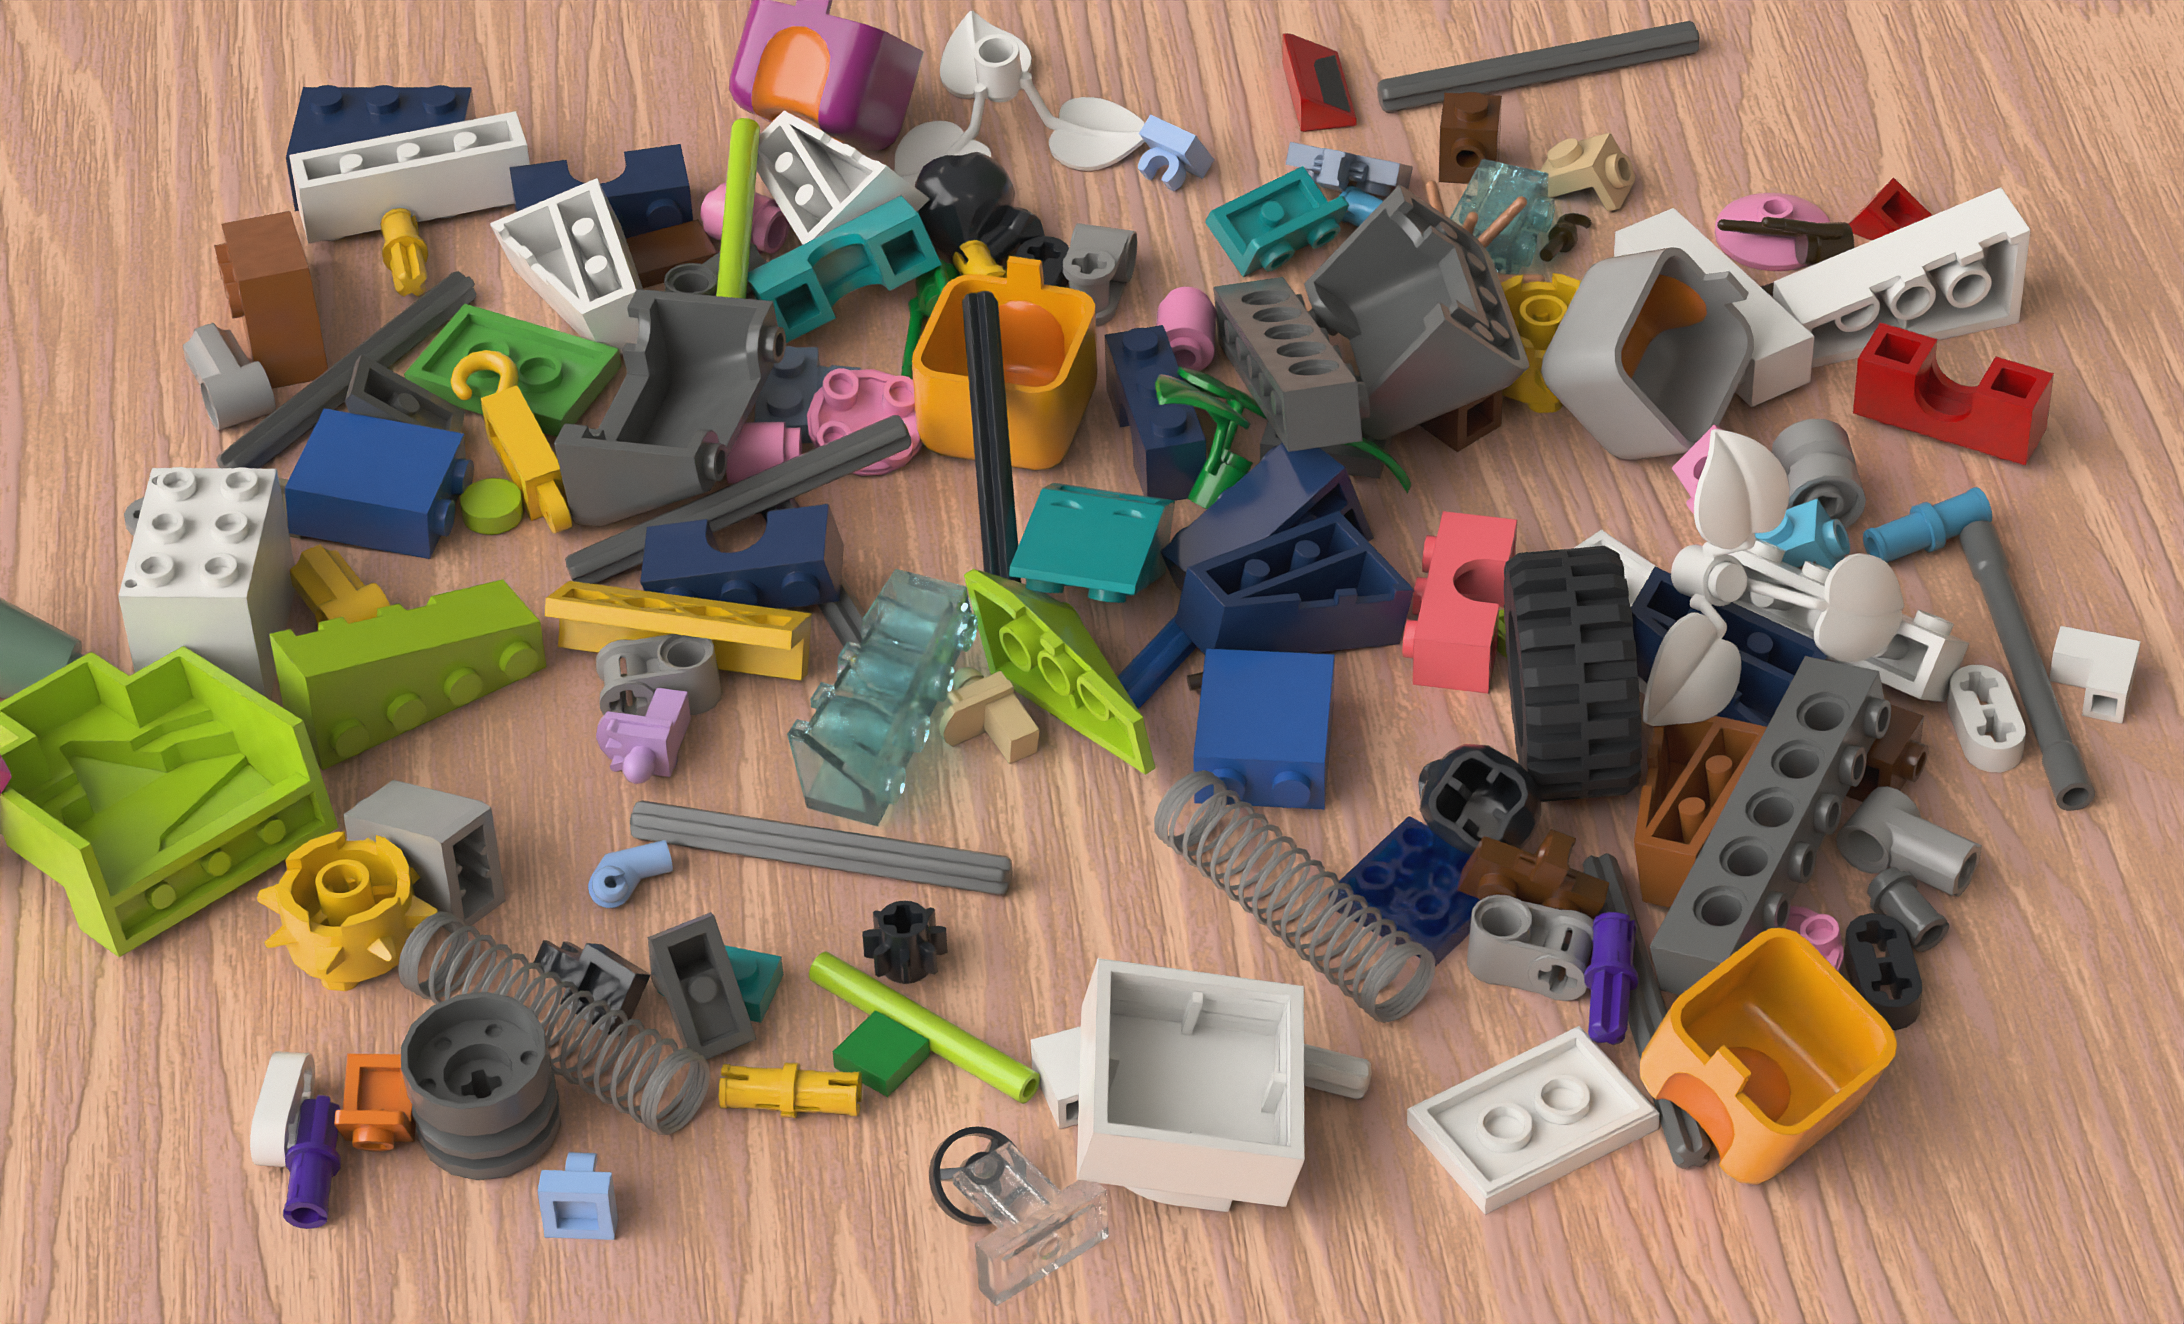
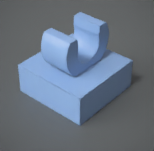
M1153 115L1149 116L1139 132V135L1150 147L1139 160V171L1146 179L1151 181L1160 167L1169 165L1161 180L1172 191H1176L1182 186L1186 178V171L1203 179L1214 161V158L1196 135Z
M569 1152L565 1171L541 1170L537 1192L544 1237L615 1240L618 1213L612 1172H595L598 1159L597 1153Z

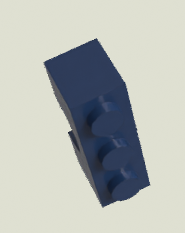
M681 144L625 151L624 172L612 181L601 183V187L622 227L625 239L693 221L690 185ZM567 160L509 167L515 213L584 184L570 175Z
M1164 326L1134 328L1129 331L1104 335L1106 390L1119 427L1130 426L1133 445V466L1143 495L1175 501L1187 499L1206 462V439L1193 406L1185 404L1159 405L1155 382L1160 374L1184 381L1177 374L1179 366Z
M829 504L768 511L767 525L763 536L751 547L732 553L720 552L707 519L648 526L640 583L644 591L775 609L838 602L840 600L844 544Z

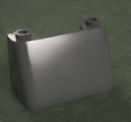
M1400 184L1304 283L1312 306L1310 311H1314L1318 327L1326 328L1327 333L1331 336H1336L1339 333L1350 341L1361 379L1366 385L1369 397V419L1361 420L1363 438L1368 439L1372 437L1376 440H1385L1507 388L1529 368L1527 355L1489 252L1469 231Z
M643 289L636 290L627 310L629 317L638 318L639 333L637 343H626L622 349L627 375L598 429H591L585 425L564 424L554 442L570 513L576 524L602 527L710 491L716 481L723 479L727 468L728 456L774 363H780L785 353L786 335L783 327H778L773 301Z

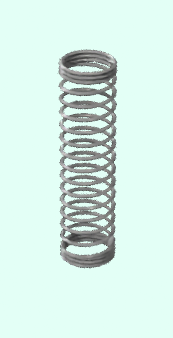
M1205 770L1193 772L1178 780L1166 792L1158 805L1154 817V832L1159 840H1162L1164 844L1172 848L1176 854L1184 856L1189 865L1197 867L1203 877L1211 879L1218 889L1224 890L1231 900L1239 902L1245 912L1253 914L1259 924L1266 925L1274 936L1282 938L1288 948L1295 949L1301 959L1309 961L1317 972L1325 974L1328 981L1339 986L1345 996L1354 998L1359 1008L1364 1009L1365 1013L1373 1017L1375 1021L1386 1023L1400 1019L1423 999L1435 975V958L1431 951H1428L1420 943L1411 942L1407 932L1397 931L1393 920L1382 919V914L1378 908L1368 907V903L1363 896L1353 895L1350 885L1339 883L1335 873L1325 872L1321 861L1311 860V856L1306 849L1296 848L1297 845L1293 838L1282 836L1279 826L1268 825L1269 822L1265 815L1255 813L1251 803L1241 802L1237 792L1227 790L1226 785L1218 776ZM1213 784V796L1203 802L1196 810L1185 832L1174 836L1176 820L1184 805L1203 787ZM1227 796L1233 797L1235 804L1226 807ZM1209 805L1202 818L1195 824L1197 818ZM1240 807L1246 808L1250 815L1244 816L1237 821ZM1232 809H1235L1233 817L1224 831L1214 841L1203 847L1209 833L1215 828L1219 820ZM1173 814L1172 820H1171V824H1170V828H1169V836H1168V824H1169L1171 815ZM1254 819L1261 820L1263 827L1251 832ZM1249 820L1244 834L1236 845L1223 856L1217 858L1227 838L1236 828ZM1268 830L1274 831L1278 838L1270 840L1264 845L1268 836ZM1263 832L1258 845L1250 856L1238 867L1232 869L1240 851L1252 838ZM1199 842L1197 850L1188 851V847ZM1282 842L1289 843L1292 850L1286 851L1278 857ZM1277 843L1272 857L1265 866L1251 879L1246 881V877L1258 858ZM1216 846L1211 862L1202 863L1201 854ZM1296 853L1303 855L1306 862L1300 863L1291 869L1296 859ZM1196 855L1197 861L1194 860L1191 856ZM1291 855L1286 868L1278 879L1267 889L1260 892L1272 870ZM1231 856L1226 872L1216 874L1215 865ZM1310 865L1317 866L1320 873L1313 875L1305 881L1310 871ZM1205 867H1210L1211 872H1208ZM1305 867L1300 880L1291 892L1274 904L1287 881ZM1244 869L1240 884L1230 886L1229 877ZM1324 877L1331 878L1334 885L1319 893L1324 883ZM1224 878V884L1219 879ZM1260 878L1256 885L1254 896L1244 898L1243 889ZM1319 879L1315 890L1307 901L1293 914L1289 915L1296 899L1309 885ZM1338 889L1346 890L1348 897L1340 900L1333 906L1338 895ZM1233 890H1238V895H1235ZM1274 890L1270 897L1268 908L1258 909V899ZM1333 891L1329 902L1321 913L1303 927L1312 909L1322 898ZM1252 901L1253 907H1250L1247 902ZM1353 901L1360 902L1363 909L1356 911L1348 917ZM1288 902L1282 919L1272 921V911ZM1347 903L1342 916L1335 925L1322 937L1318 938L1329 918L1335 911ZM1304 912L1299 920L1297 930L1286 933V923ZM1266 913L1267 919H1264L1261 914ZM1367 913L1375 914L1377 921L1361 931L1367 918ZM1362 915L1350 936L1336 949L1332 950L1341 933L1351 922ZM1318 924L1313 933L1311 943L1301 945V934ZM1281 925V931L1277 930L1275 926ZM1381 926H1389L1392 933L1376 942ZM1375 928L1371 939L1362 951L1347 962L1354 947L1367 933ZM1333 935L1327 946L1326 954L1315 957V946ZM1289 937H1295V943L1291 942ZM1396 937L1404 938L1406 943L1393 948ZM1389 941L1386 950L1378 961L1362 974L1373 954L1379 947ZM1348 946L1340 966L1329 969V959ZM1309 948L1310 955L1306 954L1303 949ZM1421 955L1420 964L1407 985L1394 997L1375 1005L1378 992L1396 978L1405 966L1407 959L1412 956ZM1364 956L1356 971L1355 978L1344 981V970L1357 963ZM1324 960V967L1320 966L1317 961ZM1338 972L1339 979L1334 978L1332 973ZM1365 979L1362 990L1358 993L1359 981ZM1353 984V991H1350L1346 985Z
M440 911L428 916L415 927L406 940L400 954L398 966L400 983L406 989H409L416 995H420L423 999L432 1000L435 1004L442 1002L439 998L445 996V1000L449 999L450 993L459 987L464 980L462 994H467L474 974L480 964L490 954L489 965L482 979L470 993H478L481 988V992H487L496 974L506 963L508 964L505 975L494 994L506 996L513 983L524 972L521 985L514 999L523 1004L529 993L540 982L537 995L530 1006V1009L533 1010L538 1018L546 1002L556 992L553 1005L545 1019L541 1022L543 1028L550 1022L546 1032L548 1048L554 1045L566 1032L561 1047V1054L551 1059L552 1072L557 1075H563L570 1084L580 1085L586 1093L596 1094L603 1103L613 1104L620 1113L630 1114L637 1123H643L648 1129H651L658 1135H669L683 1128L700 1108L707 1093L710 1080L709 1063L703 1055H699L690 1048L678 1050V1045L674 1039L665 1038L661 1040V1035L656 1029L644 1030V1025L639 1019L628 1020L623 1010L611 1011L610 1005L605 1000L594 1002V997L589 991L578 992L573 982L564 981L561 983V978L556 972L545 973V969L540 963H528V959L524 954H512V950L506 944L496 945L491 935L480 936L475 926H466L461 918H457L450 912ZM451 923L453 933L442 943L436 953L429 978L419 984L417 977L418 965L424 948L432 935L441 926ZM468 932H471L475 939L468 942ZM480 941H487L491 948L478 958L481 947ZM451 943L445 960L436 971L441 956ZM475 944L473 956L466 970L451 985L452 979L459 970L466 952ZM496 950H503L508 957L501 960L494 968L497 957ZM513 959L520 960L524 967L518 969L510 978ZM529 969H537L540 976L535 978L526 988ZM553 978L557 985L551 988L542 998L546 984L545 979ZM445 986V991L435 994V992ZM562 988H570L573 995L568 997L558 1008ZM586 997L590 1004L584 1007L574 1018L578 1006V998ZM572 1002L570 1013L563 1026L550 1040L555 1024L563 1011ZM595 1007H603L606 1014L592 1026L587 1034L592 1024ZM588 1013L586 1023L579 1036L567 1049L575 1028ZM619 1016L623 1024L619 1025L612 1032L600 1050L594 1074L583 1078L582 1068L601 1048L609 1032L611 1017ZM605 1022L603 1032L596 1045L584 1058L591 1039L598 1028ZM628 1026H637L639 1034L625 1046L618 1058L611 1083L600 1088L599 1076L618 1057L626 1040ZM622 1031L615 1050L602 1066L606 1052L613 1040ZM653 1035L656 1043L640 1059L633 1072L628 1092L623 1096L617 1097L616 1085L624 1080L636 1064L642 1052L645 1036ZM584 1039L578 1055V1063L567 1069L565 1064L566 1057ZM638 1042L636 1051L629 1064L619 1075L625 1058L632 1047ZM662 1045H670L673 1053L655 1069ZM654 1053L653 1060L646 1073L636 1084L640 1071L648 1058ZM560 1061L561 1069L556 1068L553 1064ZM690 1062L688 1075L680 1092L669 1106L656 1115L660 1098L671 1078L680 1068ZM577 1071L578 1078H573L569 1073ZM594 1080L595 1088L589 1087L586 1083ZM648 1080L642 1095L641 1105L634 1107L633 1095ZM610 1090L611 1097H606L603 1092ZM684 1097V1099L677 1107V1109L666 1120L657 1123L658 1119L663 1118L666 1114L673 1110L675 1106L679 1103V1101ZM627 1099L628 1107H624L620 1102Z

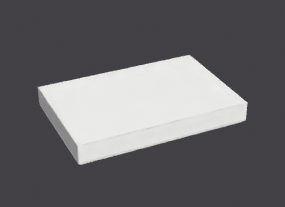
M1578 1026L1408 1108L1407 1126L1486 1215L1658 1130L1660 1113L1588 1034Z

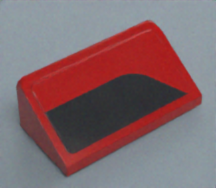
M1283 33L1282 64L1300 130L1304 132L1356 126L1357 118L1338 52L1294 34Z

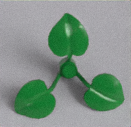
M1179 366L1177 374L1184 381L1160 374L1155 382L1156 394L1159 405L1185 404L1206 410L1217 423L1210 454L1187 498L1197 505L1208 509L1216 502L1224 490L1234 486L1250 471L1253 462L1230 451L1238 425L1246 430L1251 425L1242 416L1244 408L1264 419L1267 418L1255 399L1248 394L1226 386L1223 382L1208 374ZM1218 398H1223V399H1225V400H1226V403L1222 402V401L1219 400ZM1363 437L1362 441L1341 444L1364 450L1375 456L1391 470L1408 494L1412 485L1409 477L1397 461L1380 446Z

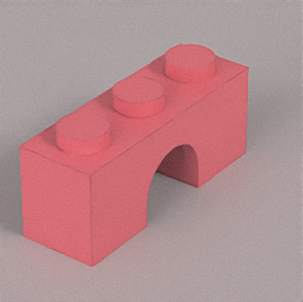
M1443 511L1437 536H1426L1422 572L1428 573V577L1416 578L1412 613L1419 615L1418 621L1407 619L1403 637L1402 655L1405 658H1413V685L1489 694L1498 651L1499 607H1504L1505 604L1504 566L1508 560L1516 555L1517 519Z

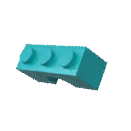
M900 195L748 272L747 282L756 300L773 301L778 327H783L786 343L835 319L836 316L832 310L833 305L851 291L872 284L884 285L888 291H891L942 264L919 214Z

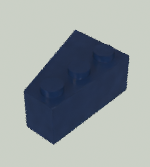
M333 85L303 87L286 154L295 211H299L289 155L476 119L472 87H449L445 85L432 87H393L389 85L375 87H336Z
M1283 443L1270 449L1264 455L1261 462L1234 486L1224 490L1216 502L1194 522L1177 532L1171 542L1160 553L1176 587L1182 591L1188 566L1340 511L1368 542L1374 539V536L1346 468L1319 447L1288 452Z
M1340 511L1188 566L1175 623L1204 655L1206 649L1313 653L1396 645L1401 640L1414 589Z
M1656 566L1631 606L1637 655V674L1647 684L1658 649L1669 629L1687 614H1702L1701 611L1690 607L1692 597L1681 594L1676 590L1672 583L1671 573ZM1731 602L1725 606L1712 604L1713 608L1727 624V630L1722 639L1733 643L1739 650L1741 657V672L1736 692L1729 704L1715 716L1767 727L1804 657L1808 656L1827 660L1829 656L1825 655L1816 646L1813 639L1736 603Z

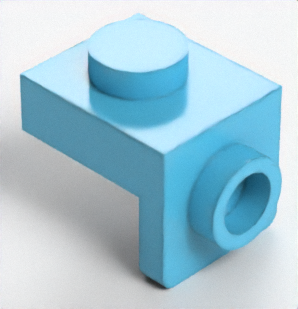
M1818 499L1787 509L1781 524L1774 530L1766 533H1755L1756 538L1784 549L1786 552L1782 561L1794 567L1803 566L1805 561H1815L1818 565L1832 570L1839 561L1845 558V555L1850 553V542L1843 524L1838 519L1831 520Z

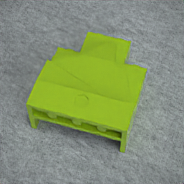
M185 646L176 649L130 676L95 653L90 652L0 702V755L12 776L0 794V834L4 836L5 842L10 849L64 886L80 930L117 957L130 952L287 859L290 853L309 840L327 835L339 828L304 721Z

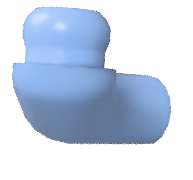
M662 840L605 854L588 883V890L592 900L599 906L616 908L629 899L641 879L672 872V860L666 841Z

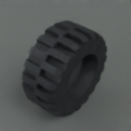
M1606 546L1518 553L1508 560L1504 566L1505 639L1518 764L1535 779L1541 794V802L1627 795L1640 783L1642 729L1633 618L1629 603L1627 579L1624 576V566L1622 560H1620V554Z

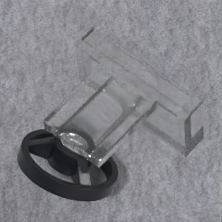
M979 1126L961 1129L943 1140L932 1156L929 1167V1184L933 1197L939 1207L949 1217L959 1223L977 1227L994 1224L998 1228L975 1243L979 1290L995 1306L1008 1300L1109 1237L1107 1191L1102 1185L1096 1182L1078 1180L1063 1190H1059L1017 1149L1009 1138L996 1130ZM967 1136H979L990 1140L985 1152L973 1154L965 1159L960 1167L940 1169L944 1153L954 1141ZM941 1181H953V1185L986 1217L971 1216L956 1208L947 1198Z

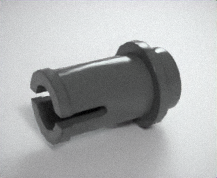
M1896 867L1885 869L1868 886L1867 894L1871 898L1870 908L1876 914H1884L1900 922L1916 951L1924 952L1930 950L1943 940L1949 930V923L1917 890V879L1910 872L1900 871Z

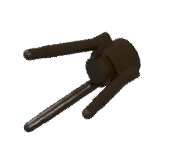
M1764 217L1762 222L1721 219L1717 223V227L1722 231L1795 238L1797 261L1799 264H1807L1808 267L1854 248L1853 232L1850 225L1846 222L1815 223L1787 218ZM1774 282L1760 286L1773 297Z

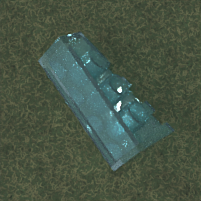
M899 569L894 570L862 619V642L860 644L847 642L840 652L836 682L834 685L821 682L810 698L811 708L816 709L815 714L809 722L797 719L787 733L806 808L878 827L888 805H895L899 801L905 786V769L913 752L920 753L923 750L929 735L930 716L937 701L944 702L947 699L946 695L951 690L953 684L954 665L961 651H969L976 637L978 619L975 614H972L966 586Z

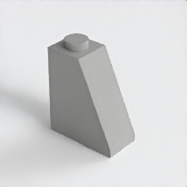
M392 780L343 814L348 841L365 840L368 837L376 842V835L385 837L402 850L409 867H413L420 876V879L413 884L414 896L433 906L438 912H450L457 918H461L466 926H472L506 901L492 809L483 801ZM451 923L442 926L449 932L453 933V927Z

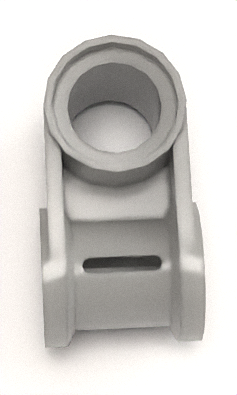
M1077 223L1072 234L1069 250L1063 260V274L1069 280V288L1085 292L1092 297L1096 308V326L1107 323L1114 317L1126 283L1130 282L1137 256V233L1133 230Z
M670 634L636 640H617L604 646L596 656V671L600 679L604 681V688L600 692L599 698L600 709L603 715L610 711L645 716L656 688L688 692L690 715L709 711L721 699L722 687L714 644L711 639ZM622 657L626 659L627 674H621L620 659ZM626 690H632V706H627Z
M1508 895L1485 897L1477 902L1472 909L1467 966L1471 974L1478 980L1488 984L1505 985L1535 992L1554 1000L1569 1001L1577 999L1587 989L1584 983V972L1593 953L1594 920L1577 911L1559 910L1524 902ZM1568 930L1573 931L1570 944L1565 943V936ZM1562 966L1566 968V974L1564 979L1559 981L1558 975Z

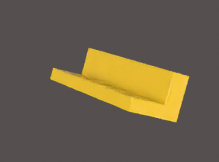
M575 581L566 582L546 597L545 616L559 618L558 647L599 653L604 646L617 640H636L678 634L711 639L714 644L718 669L800 681L808 675L812 613Z

